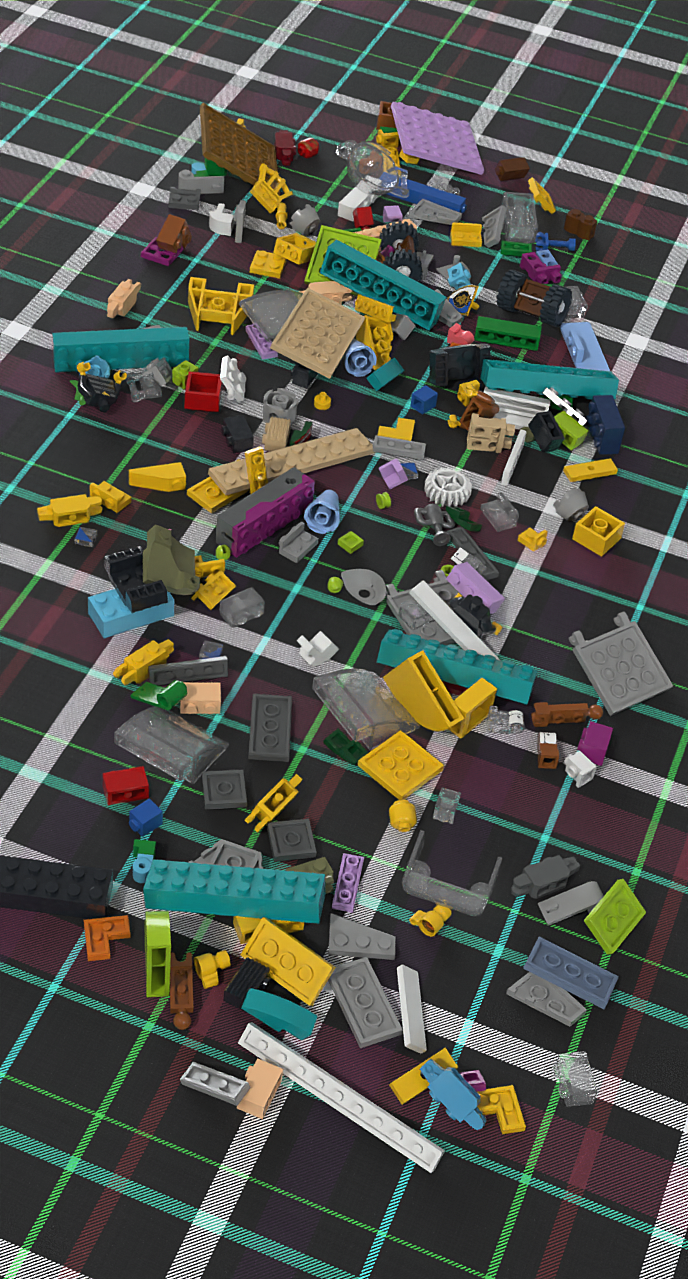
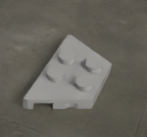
M223 839L216 842L212 848L202 852L201 857L194 862L192 860L188 862L263 869L261 852Z

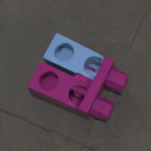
M548 249L536 251V253L522 254L520 268L528 272L532 281L541 284H548V281H553L554 283L561 282V266Z

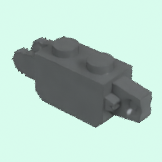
M560 855L552 858L547 857L537 864H529L523 869L521 875L516 876V878L514 877L511 894L518 897L529 893L532 898L538 899L566 887L568 877L579 871L580 864L574 856L562 859Z

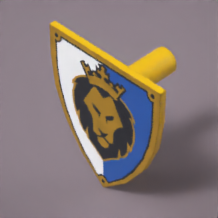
M468 285L454 291L447 299L461 315L468 316L471 308L474 310L479 308V305L474 302L479 286Z

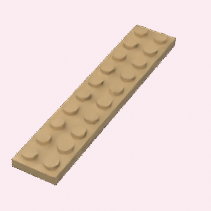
M358 428L264 453L268 483L293 467L302 473H307L374 454L373 445ZM246 459L212 467L208 470V475L225 495L250 489Z

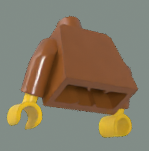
M467 383V387L470 390L464 389L466 396L475 397L469 402L460 421L457 420L456 415H450V420H447L450 428L459 426V428L468 431L472 413L479 414L481 418L491 419L499 412V406L491 396L480 390L475 391L473 385Z

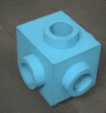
M462 263L447 269L449 275L447 280L451 287L458 290L461 287L471 285L469 279L471 278L470 272L464 268Z

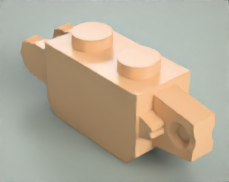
M128 279L119 284L108 298L107 317L114 318L116 315L125 317L136 303L137 294L141 289L140 282L132 284V280Z
M336 281L313 282L309 284V289L341 305L342 302L352 300L350 293L353 290L340 285ZM306 290L297 292L298 301Z

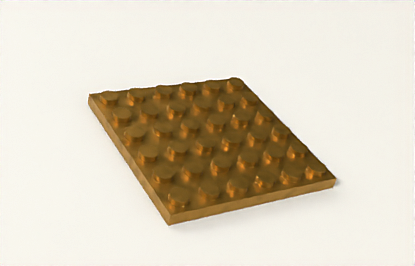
M204 102L200 105L202 153L207 160H212L219 167H224L231 174L241 177L243 181L249 182L253 186L259 179V168L262 163L278 172L275 146ZM266 173L265 181L267 182L270 175ZM275 180L270 185L273 190L277 186Z

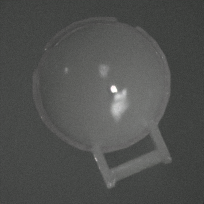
M360 141L358 145H353L348 155L347 170L350 180L359 190L369 195L391 193L402 198L409 196V190L407 189L408 171L395 166V162L389 156L391 152L383 146L370 141ZM399 178H401V186H398Z

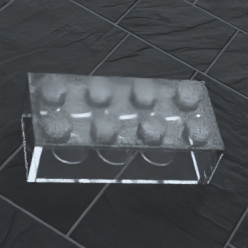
M504 192L502 205L507 208L506 217L503 222L505 241L535 243L538 225L533 194Z

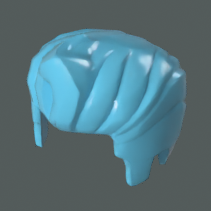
M96 355L84 362V364L89 362L91 366L90 370L85 372L86 374L109 378L110 367L99 356Z

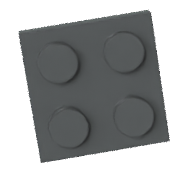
M243 770L202 772L205 809L247 807Z
M309 819L267 823L274 862L316 857L317 852Z

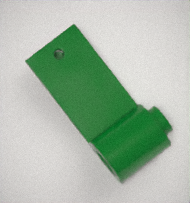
M174 680L165 688L145 682L130 696L132 699L165 710H171L188 693L187 687L183 682Z

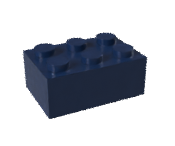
M595 395L592 398V402L589 403V415L586 416V425L590 428V436L594 439V447L597 448L599 454H619L625 426L613 395Z

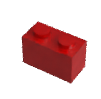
M144 766L103 773V789L107 805L149 798V784Z

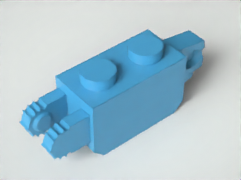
M428 1060L420 1070L430 1084L428 1088L431 1090L429 1092L431 1097L439 1103L441 1101L447 1108L445 1110L446 1113L453 1120L457 1119L459 1122L465 1120L474 1130L482 1129L487 1120L483 1112L477 1107L480 1104V1095L455 1068L448 1067L444 1069L434 1060Z

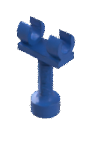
M536 233V237H542L541 239L535 238L536 246H543L536 247V251L547 250L548 246L567 247L570 251L575 250L576 239L569 238L568 241L548 240V233Z

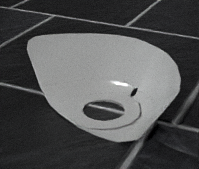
M351 569L341 573L346 589L359 601L368 605H376L385 598V582L374 571ZM367 590L370 592V596L363 598L359 596V591Z

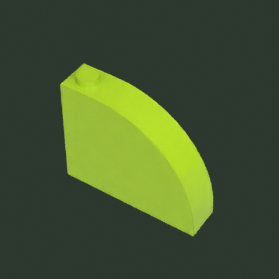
M169 911L145 912L146 996L165 997L169 996L171 935Z

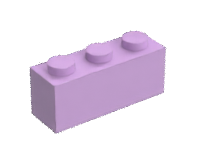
M468 562L455 565L446 578L464 597L468 594L481 597L482 603L490 609V614L495 613L505 600Z

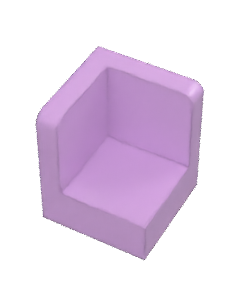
M384 206L383 222L402 221L403 215L399 206Z
M397 458L379 467V471L389 489L408 480Z

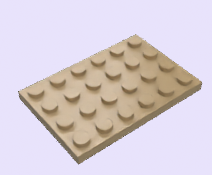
M307 288L272 342L270 349L330 379L363 324L365 317Z

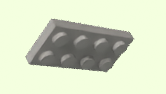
M364 957L335 966L336 968L328 982L359 1047L363 1048L402 1035L403 1029L368 958Z

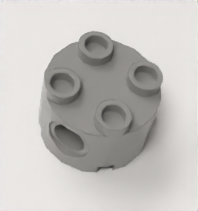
M277 388V391L273 392L272 389L265 393L263 421L269 423L272 416L274 418L290 419L291 423L295 421L298 399L295 398L294 392L288 389Z

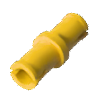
M278 203L276 212L277 228L285 229L288 217L286 204Z

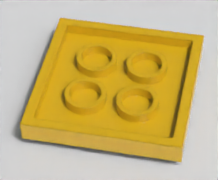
M401 730L358 760V766L398 800L406 799L442 772L444 768L441 762Z

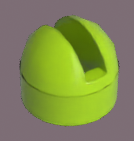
M225 544L219 545L216 549V558L228 560L230 558V548Z
M331 577L328 581V590L334 594L341 591L343 581L338 577Z

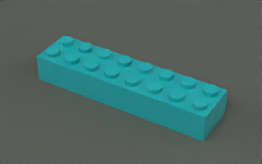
M335 240L328 246L320 271L322 275L363 296L394 306L393 312L407 315L413 323L429 331L437 324L447 298L446 296L338 240Z
M187 327L52 333L55 372L78 371L77 365L79 363L88 361L96 355L108 363L110 370L145 368L156 358L159 360L165 358L170 367L178 366L185 360L189 362V335Z
M483 359L481 380L490 390L503 388L509 392L514 390H520L522 393L535 391L537 394L544 395L542 393L546 387L548 389L552 387L559 393L557 396L566 394L573 398L584 396L587 399H592L595 395H613V398L616 399L619 379L612 371Z
M398 629L388 630L381 641L377 663L396 668L406 659L423 650L442 681L470 688L479 679L483 678L497 688L495 696L528 704L537 675V670H534L531 666H519L510 660H497L492 655H479L474 650H461L459 647L451 644L443 645L434 639L425 640L416 634L407 635Z
M165 860L152 861L143 888L145 908L260 919L267 917L272 920L317 924L320 922L326 894L325 874Z

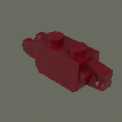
M279 130V132L275 133L276 159L282 161V165L290 166L291 161H293V155H296L295 138L292 137V132Z

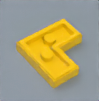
M398 418L396 428L379 426L378 436L412 441L415 420Z
M513 1085L477 1092L480 1095V1104L477 1107L483 1112V1115L496 1113L502 1134L525 1131L526 1125Z

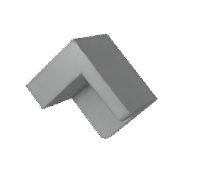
M398 313L396 314V320L390 322L392 331L396 332L402 340H406L415 327V324L407 315Z

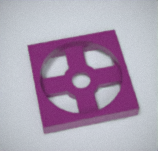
M155 237L141 252V257L169 266L183 251V246L180 249L178 248L176 253L167 250L159 251L161 248H159L156 241L157 237ZM151 249V250H154V251H156V252H155L154 254H152V253H149V250ZM165 254H166V255H169L168 258H164V257H161V256H162V255H165Z

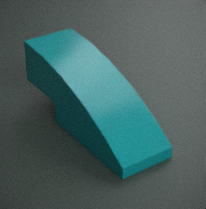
M394 357L366 379L378 391L405 370Z
M252 988L248 990L241 1008L279 1032L284 1029L301 1041L312 1034L318 1017L316 1014L289 1000Z

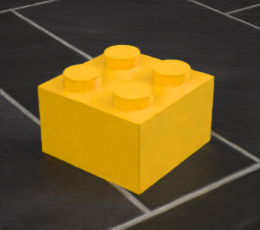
M595 506L576 523L572 539L602 557L621 539L625 523Z

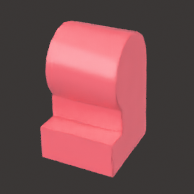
M456 323L448 330L447 343L471 344L474 341V336L470 331L462 330V325Z

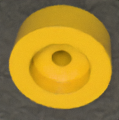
M321 392L315 396L314 406L319 410L329 409L331 398L325 392Z

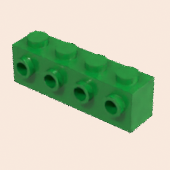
M478 316L474 340L538 351L542 326Z

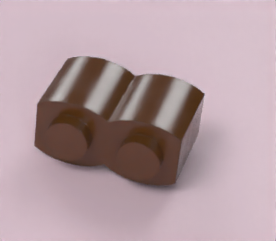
M572 209L566 215L564 229L584 240H590L595 235L597 220L591 215H584L578 209Z

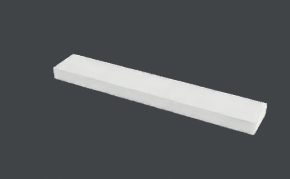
M424 580L409 592L463 650H474L479 655H492L497 660H500Z

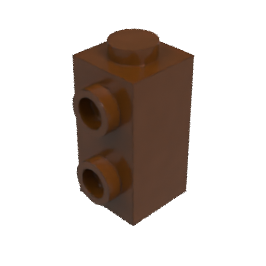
M525 157L500 160L495 168V172L499 180L504 181L525 178L530 168Z

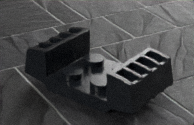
M488 343L467 344L430 350V383L435 386L448 385L450 380L473 377L482 381L483 359L490 360V345Z
M140 546L104 557V567L110 581L131 613L168 603L167 589L162 580L149 584L143 583L144 550Z

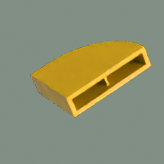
M423 650L406 659L383 677L400 706L412 719L423 727L433 731H444L464 720L463 715Z

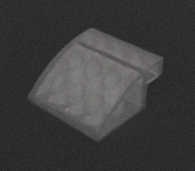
M290 290L268 291L243 299L239 302V305L266 341L272 343L303 293Z
M344 669L313 678L312 689L351 738L355 742L362 740L369 750L378 747L400 730L408 734L420 727L374 672L363 669Z
M151 707L139 712L114 732L115 744L179 781L185 779L192 784L229 746V743L176 713L159 707Z

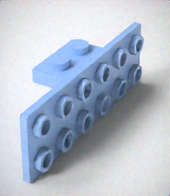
M590 322L562 323L559 326L576 368L610 371Z

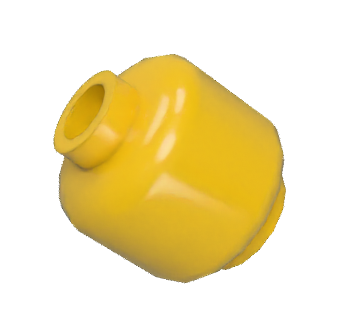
M397 800L389 808L390 824L394 829H398L399 832H408L416 825L415 806L409 803L408 800Z

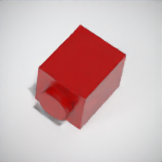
M371 206L356 208L353 211L355 228H361L363 231L364 229H370L374 225Z

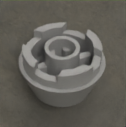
M306 204V208L303 210L298 209L291 217L293 221L290 222L292 229L303 235H308L315 231L320 223L316 209Z
M575 487L565 492V496L560 502L556 500L553 504L556 513L567 521L581 518L589 508L585 492Z

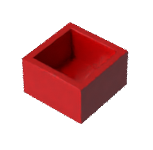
M189 371L185 390V409L219 412L222 393L221 374Z

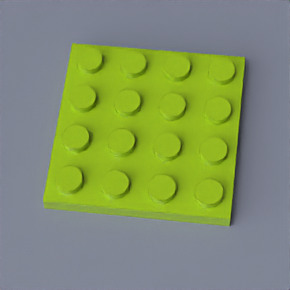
M321 225L304 283L309 285L313 282L334 281L322 275L320 271L328 246L335 240L376 260L382 239ZM353 291L350 294L358 296L359 293Z

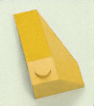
M364 315L365 320L356 334V339L375 352L377 358L373 369L376 371L391 360L389 354L392 350V327L389 322Z

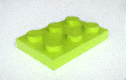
M619 879L584 919V922L606 954H613L646 914V911L625 880Z

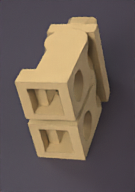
M472 413L467 435V449L496 451V453H501L502 448L511 449L512 438L505 437V435L514 436L515 425L506 424L505 418H481L479 414Z

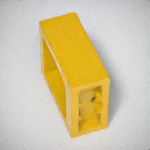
M293 233L277 238L273 253L299 265L311 261L316 242L298 233Z
M481 678L457 697L454 702L463 715L464 720L448 728V730L462 739L491 714L497 688Z

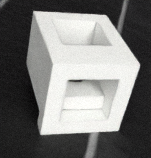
M581 751L574 755H569L564 761L566 765L565 771L577 782L576 786L578 788L593 779L597 766Z

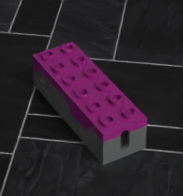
M295 467L283 473L217 516L216 543L218 545H227L230 548V554L236 558L246 553L250 548L258 545L262 540L272 536L276 531L284 528L288 523L305 513L307 506L313 502L315 481Z

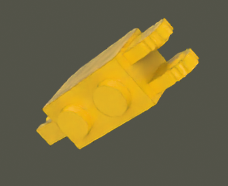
M86 494L50 499V505L37 508V513L40 521L53 520L54 525L57 527L88 523L90 516L102 513V507L100 506L102 505V499L98 496L87 497Z
M169 639L159 644L154 640L124 658V663L115 668L113 675L116 678L123 676L121 682L124 685L133 681L138 684L149 678L148 666L166 664L167 658L170 656L169 654L174 651V643Z
M297 774L289 782L283 778L255 806L245 821L247 823L252 822L256 816L261 821L254 829L258 833L294 799L299 792L296 787L303 779Z

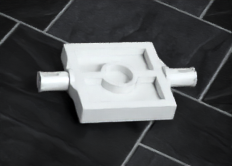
M227 355L222 358L220 380L227 388L228 400L235 398L237 402L244 400L246 376L237 368V359H230Z

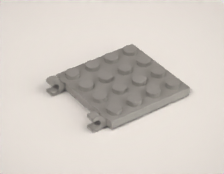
M443 570L435 571L437 577L434 578V583L428 585L450 607L451 599L459 592L446 580L447 577ZM393 584L386 585L388 590L386 591V603L407 635L416 634L421 636L422 639H434L443 645L456 643L409 594L412 589L397 592Z
M625 612L617 614L618 616L614 618L615 624L620 626L615 630L585 642L579 630L572 633L573 635L569 637L570 643L575 646L572 649L610 716L673 687L635 621L630 622Z

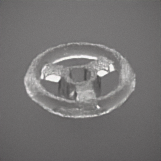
M347 140L345 143L337 146L336 153L341 158L357 160L363 157L364 149L356 141ZM345 147V151L342 153L340 149Z

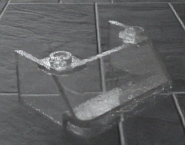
M420 830L402 879L403 890L409 895L476 917L481 915L495 887L501 869L502 857L498 856L489 884L483 882L475 883L469 891L430 877V867L425 862L418 860L425 841V831Z

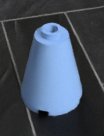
M354 338L343 356L347 372L356 377H361L369 374L372 371L373 365H376L377 357L375 352Z
M325 490L307 506L304 519L312 531L326 534V532H332L338 527L340 522L339 498L333 490Z

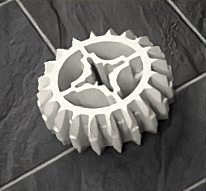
M440 467L439 470L434 469L433 472L429 473L425 480L424 489L426 497H429L430 501H435V504H441L442 507L444 505L457 507L458 504L463 505L464 502H467L471 496L472 483L465 473L461 474V470L455 471L454 468L448 469L447 467L443 469Z

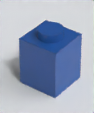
M425 385L412 393L410 407L423 415L436 406L438 393Z
M150 798L129 811V825L133 831H137L142 837L163 824V811Z

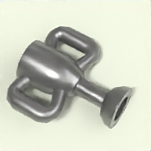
M429 504L424 509L415 508L414 516L417 523L424 526L429 525L435 530L436 534L433 537V543L437 546L446 545L451 537L441 527L447 529L455 527V521L446 511H441L438 504Z

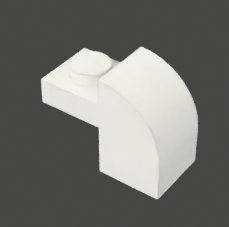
M219 203L217 209L210 211L209 227L217 234L231 236L234 214L224 213L225 204Z
M321 631L310 642L303 635L297 640L301 645L299 654L312 666H318L328 661L339 650Z

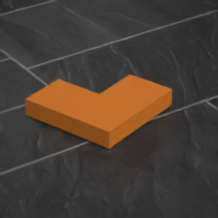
M128 915L84 920L88 961L110 959L109 940L130 938Z

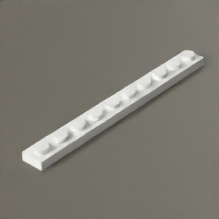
M248 1023L238 1044L263 1061L282 1068L284 1075L430 1173L434 1172L445 1150L254 1023Z

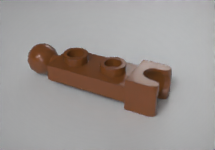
M548 702L533 704L535 712L531 713V718L535 727H547L551 723L585 722L587 716L597 720L602 717L603 709L600 705L596 704L588 708L587 703L548 705Z
M190 952L186 954V959L182 962L176 960L174 953H171L170 1013H177L173 1018L174 1026L177 1029L184 1030L191 1024V1017L188 1013H193L194 1009L192 954Z

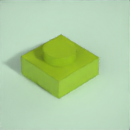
M352 531L338 539V545L350 554L362 547L364 540Z

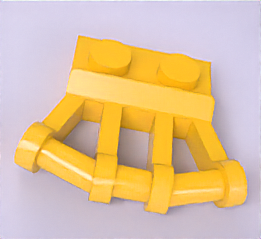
M262 163L259 168V179L250 190V193L269 213H272L277 208L278 203L290 197L293 193L286 185V180L281 178L276 170L274 171ZM266 173L270 175L267 182L265 181ZM275 180L277 186L273 190L270 185ZM282 188L284 194L279 196L277 193Z

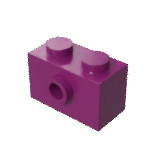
M590 721L589 727L583 729L577 750L581 751L592 763L602 766L613 728Z

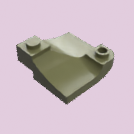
M155 524L147 531V548L143 551V583L149 584L162 580L167 592L178 595H191L195 593L200 587V577L195 576V550L178 542L171 535V530Z

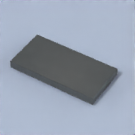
M253 694L248 759L289 762L292 696Z

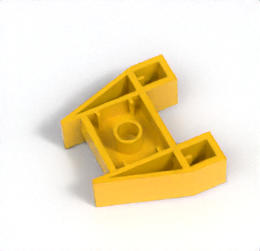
M190 277L188 304L196 331H199L200 321L203 320L231 324V335H234L252 310L254 284L238 283L237 293L207 290L206 279Z

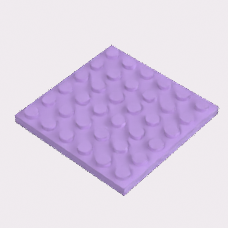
M392 102L391 109L404 154L480 175L483 174L484 167L470 124L467 121H459L453 117H446L440 113L435 114L426 109L421 110L415 106H407L401 102Z

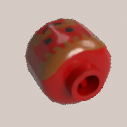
M307 138L299 142L298 153L300 156L308 159L318 154L319 143L315 139Z

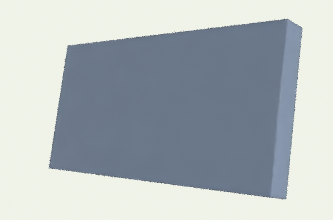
M538 937L523 969L602 1009H605L619 977L541 937Z

